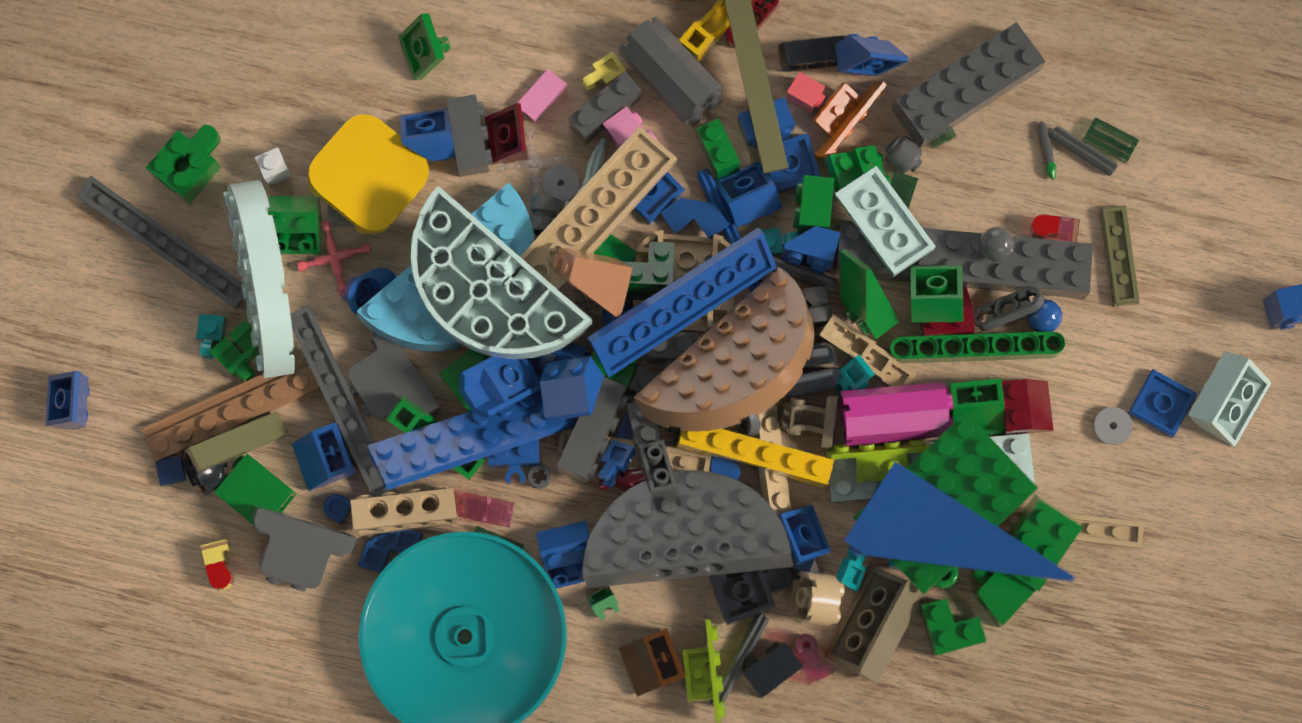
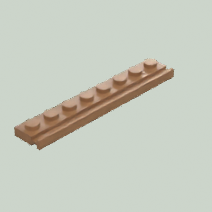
M303 355L295 359L293 374L264 378L263 374L143 427L141 431L156 462L181 453V450L223 434L320 390V387Z

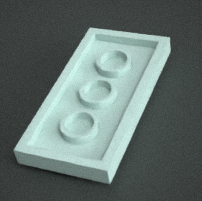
M877 166L835 193L837 201L893 277L935 249L934 243Z

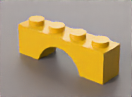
M718 0L711 10L701 20L694 22L679 39V42L698 62L704 58L730 27L724 0Z

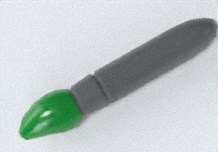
M1041 121L1038 131L1046 163L1045 171L1048 177L1054 180L1056 177V164L1054 163L1049 131L1045 122Z

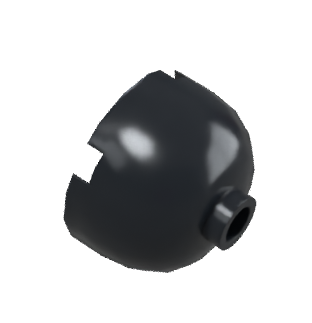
M188 448L181 450V455L186 454V459H183L182 463L192 487L198 485L200 489L196 493L202 497L215 491L224 480V468L228 467L227 461L198 473L187 453Z

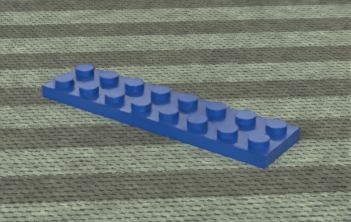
M756 228L589 336L588 340L608 377L612 376L775 270L777 266L764 233L759 228Z
M541 390L488 418L470 411L367 445V450L385 489L389 490L573 428L578 419L574 417L547 421L544 414Z

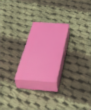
M547 69L518 102L521 103L523 113L533 122H536L567 87V84Z

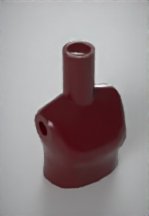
M641 467L627 469L625 473L618 471L616 483L612 488L618 487L622 492H626L645 481ZM599 480L601 490L610 488L602 484L604 480Z

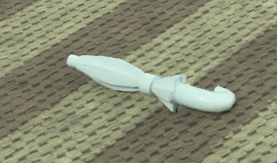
M601 138L600 143H598L591 154L583 186L575 196L602 167L606 139ZM566 200L565 207L568 205L570 201Z

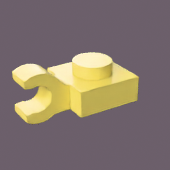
M612 51L592 64L594 72L582 79V85L587 92L594 89L601 81L607 87L623 74L626 69Z

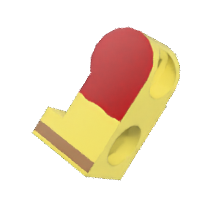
M225 539L201 545L210 585L219 590L229 589L234 582V575L228 569L225 552L231 551L230 542Z

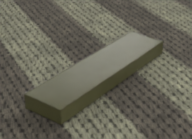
M1126 205L1101 208L1100 217L1113 307L1137 305L1140 301Z
M276 411L193 445L187 449V453L196 470L200 473L286 437L288 431Z

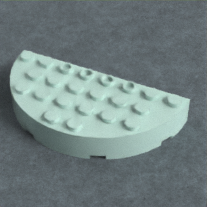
M259 180L229 184L227 191L223 192L225 207L228 206L230 230L233 229L232 243L234 253H237L238 274L242 276L243 285H241L243 299H248L246 308L248 323H253L251 324L253 347H258L259 356H255L257 370L263 371L264 378L293 374L295 360L294 354L291 355L294 344L288 295L283 293L282 289L285 287V276L272 215L268 216L269 202L265 189Z
M439 186L435 188L422 207L416 228L413 231L411 263L415 284L425 306L437 324L448 335L462 345L481 354L505 359H525L546 355L559 350L575 341L592 326V319L444 190Z

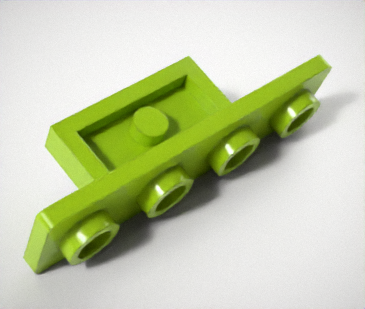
M925 439L910 440V442L900 443V441L884 442L883 445H874V443L859 444V447H849V445L840 444L833 446V449H828V456L832 460L855 458L856 480L858 483L882 481L895 462L907 468V453L924 452L931 443L925 441Z
M707 618L705 620L708 647L683 650L688 703L713 700L716 723H722L721 717H726L725 702H719L718 692L723 691L722 676H717L716 666H721L719 650L714 651L713 641H718L717 625L712 626L711 618Z

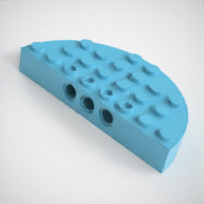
M510 183L505 185L471 214L519 257L535 241L527 209ZM412 265L357 310V318L368 329L389 341L401 345V347L420 351H447L464 346L448 335L429 313L415 284Z

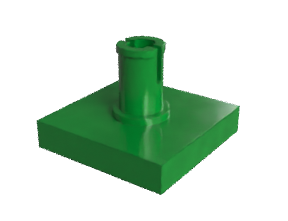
M429 13L420 14L398 36L413 80H422L445 58L443 52L447 53L450 50V42L443 43L449 41V39L445 36L437 37Z

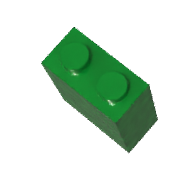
M248 453L244 457L241 455L232 465L234 469L228 476L225 475L223 482L214 492L253 525L252 516L256 506L282 513L297 496L294 490Z

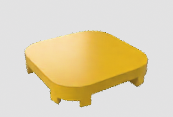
M361 114L353 116L345 122L316 155L307 171V180L310 192L315 198L319 196L352 223L356 227V231L363 235L364 233L377 234L380 232L384 233L389 229L422 190L428 179L429 167L426 159L403 145L401 136L383 121L373 115Z

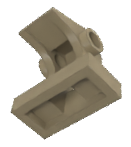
M829 394L826 406L805 403L803 398L790 397V401H782V408L778 409V423L786 430L787 434L801 435V430L823 434L821 447L832 448L835 440L840 395ZM802 410L817 412L816 424L802 423Z

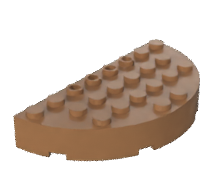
M779 267L634 396L642 416L666 428L673 426L680 427L681 431H711L741 423L740 419L753 413L757 416L777 403L792 389L803 374L802 368L806 360L809 361L814 344V326L800 287L786 271Z

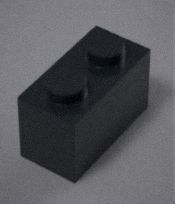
M776 641L765 650L768 655L760 661L755 657L744 665L747 670L743 675L761 699L804 667L786 642L780 645Z

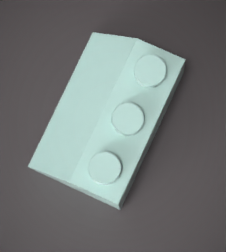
M1225 351L1217 362L1210 378L1205 383L1196 402L1192 405L1188 416L1203 430L1235 447L1270 387L1271 382L1249 358Z

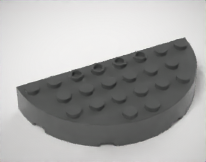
M689 470L673 472L677 486L676 489L651 494L646 481H643L623 493L607 508L589 537L583 561V578L587 588L786 568L793 567L785 529L773 508L763 497L744 483L731 477L708 471Z

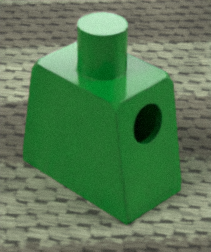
M975 570L971 574L982 585L974 593L975 597L998 627H1002L1036 591L1033 587L1011 574L995 572L991 574L990 572Z

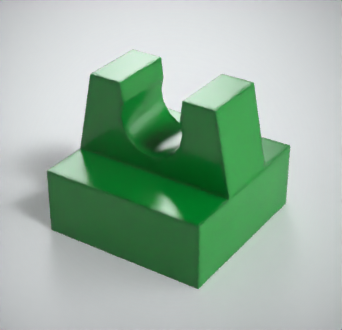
M610 586L602 587L586 596L595 615L601 621L606 618L603 613L605 609L611 607L614 613L619 611L618 601Z

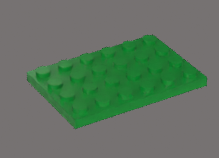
M967 412L906 468L996 527L1039 489ZM865 507L853 517L855 521L858 520ZM892 560L922 594L928 592L953 568Z

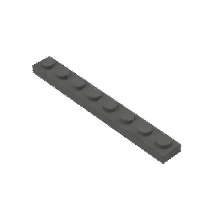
M90 176L76 194L82 201L235 310L243 302L242 282L94 177Z
M308 305L291 313L292 331L372 497H380L383 493L397 489V487L389 490L385 489L370 458L367 445L373 444L375 441L311 307Z

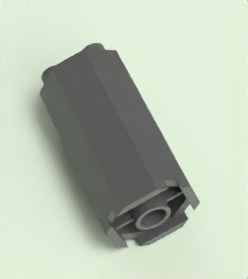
M656 16L652 18V23L646 20L628 35L626 39L629 43L626 47L623 44L619 47V55L684 125L690 124L694 127L702 120L703 113L708 109L714 110L721 103L722 86Z

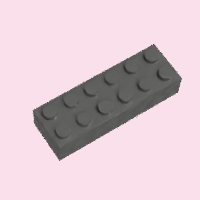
M1016 22L896 99L891 110L914 142L922 148L1038 73L1046 61Z

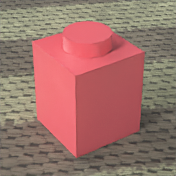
M799 72L787 91L786 100L811 114L815 107L819 109L826 98L823 95L825 86Z

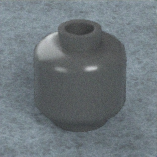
M897 136L885 149V152H887V162L900 173H906L909 170L914 172L922 164L920 159L922 149L907 136L902 138Z

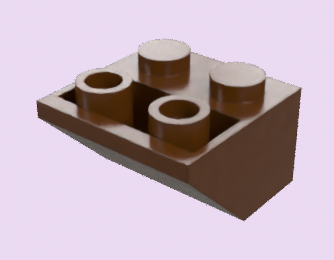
M667 628L619 648L637 697L686 678Z

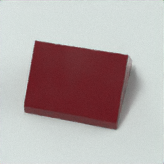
M515 103L486 116L485 125L487 126L489 137L487 143L488 149L491 150L493 161L491 165L528 161L521 103Z

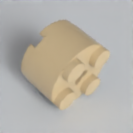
M800 572L798 575L801 577L799 580L794 579L790 589L789 607L794 609L796 615H791L792 619L799 624L830 626L832 623L837 624L840 620V599L844 595L843 583L838 582L834 575Z

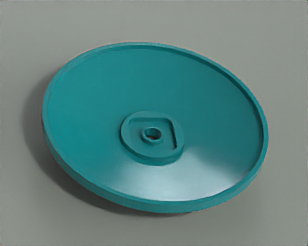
M452 532L433 536L414 544L395 557L385 567L371 587L364 603L359 626L360 657L367 680L381 703L402 723H521L541 706L552 691L562 670L567 647V624L563 604L556 587L544 569L529 554L516 545L499 537L477 532ZM462 630H469L472 633L470 643L461 644L459 642L458 634Z

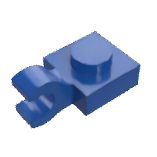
M616 440L611 441L601 458L604 468L598 476L604 480L602 483L604 486L612 488L616 483L618 471L626 472L637 452L634 446Z

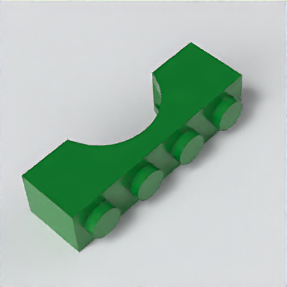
M405 395L400 397L387 415V420L404 433L440 422ZM485 457L454 467L453 469L470 480L485 461Z

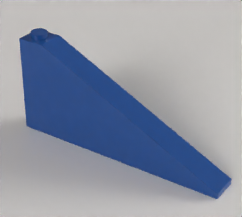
M896 462L844 540L850 544L848 550L859 557L865 554L869 557L1074 582L1076 579L1075 576Z

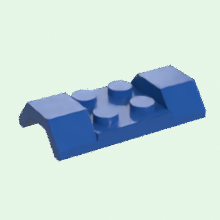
M540 356L525 359L490 357L460 373L459 391L473 413L488 418L541 390L540 379L543 371L538 369Z

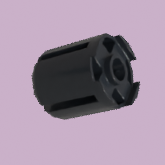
M814 342L809 361L806 360L804 367L838 362L837 353L828 342ZM827 367L803 371L799 380L783 398L834 389L840 377L839 368Z

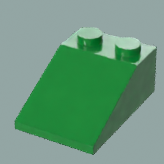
M845 248L841 250L840 302L846 310L843 312V315L849 323H856V326L864 335L868 333L876 340L897 324L899 319L872 270Z

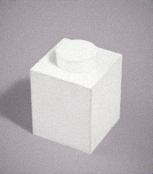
M278 147L255 157L263 177L270 187L293 177Z

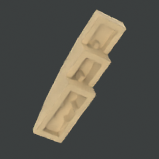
M834 314L819 335L850 360L860 354L875 373L873 377L888 387L909 385L916 375L915 372L896 361L893 355L877 346L875 341Z

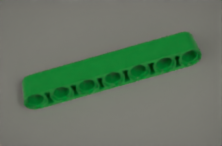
M1054 331L907 336L894 339L888 349V353L896 358L895 360L901 364L1048 359L1058 356L1063 351L1066 342L1062 334ZM1046 340L1056 341L1058 350H1050L1046 345ZM1021 341H1029L1033 346V350H1023ZM996 342H1004L1008 348L1007 352L998 351L995 346ZM953 343L957 347V353L949 354L945 350V344ZM970 343H979L982 346V352H973L970 348ZM921 344H928L932 348V353L924 355L921 353L919 346ZM903 345L907 350V354L903 356L897 355L894 351V346Z

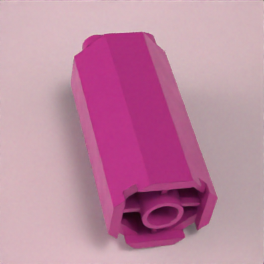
M942 382L840 392L841 425L846 429V432H842L846 446L939 438L953 425V419L949 417V409H953L952 395L948 393L947 385H943Z

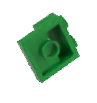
M875 145L855 148L850 152L831 154L825 158L830 177L834 178L835 192H838L876 166L891 185L890 177L884 174L882 168L883 155L881 152H877Z

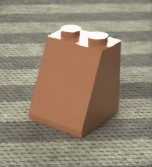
M559 247V251L553 259L554 273L612 315L620 317L633 268L616 258Z

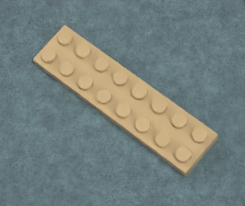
M639 126L520 257L557 290H560L567 282L554 273L553 259L555 254L558 253L559 247L593 254L677 162V158Z

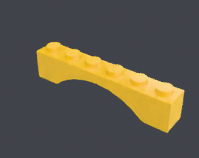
M724 429L699 432L681 431L676 448L760 467L820 488L828 485L834 460Z

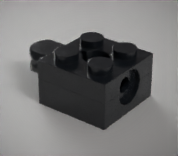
M776 568L764 571L757 570L709 575V580L726 626L774 609L776 605L772 594L787 589L791 583V574L788 569Z

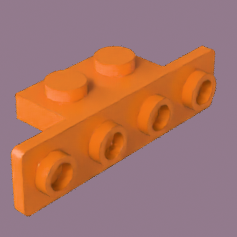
M873 81L861 97L846 83L840 84L811 120L828 136L814 154L817 159L825 160L827 156L837 152V146L842 140L851 135L853 132L852 128L857 121L862 120L867 115V109L870 105L879 100L883 95V89L887 86L884 81Z

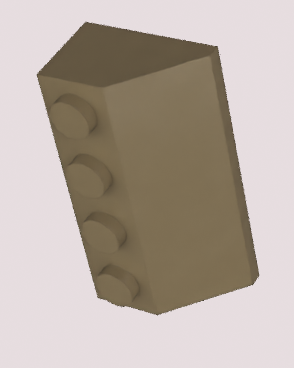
M872 566L824 657L878 684L924 594L908 580Z

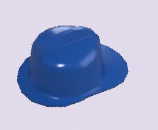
M380 267L373 269L364 275L351 278L347 282L344 294L341 297L348 303L351 311L357 315V310L392 282L396 276L388 268Z

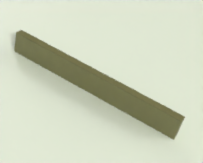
M724 0L763 174L788 169L787 159L751 0Z

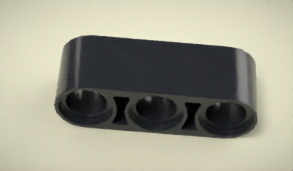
M845 36L796 40L779 44L778 52L781 71L793 72L838 66L835 44L844 40Z

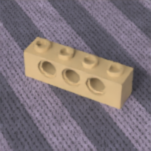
M436 486L431 491L411 489L406 494L386 492L381 494V497L372 498L370 495H360L356 497V500H350L355 536L457 524L454 490L447 486ZM427 502H432L436 505V508L432 511H426L422 506ZM401 505H407L411 510L407 514H400L397 512V508ZM376 508H381L385 511V514L377 518L372 516L371 512Z

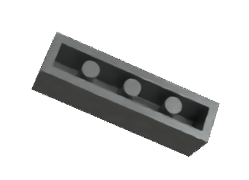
M603 377L592 415L578 418L557 464L558 472L585 484L589 477L593 479L599 465L596 464L599 454L604 455L609 441L606 440L609 432H614L618 425L619 418L616 416L619 410H624L628 403L629 395H626L627 386Z

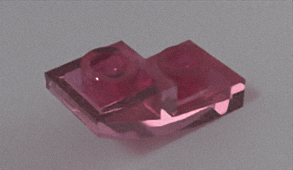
M462 491L457 516L510 528L515 503Z

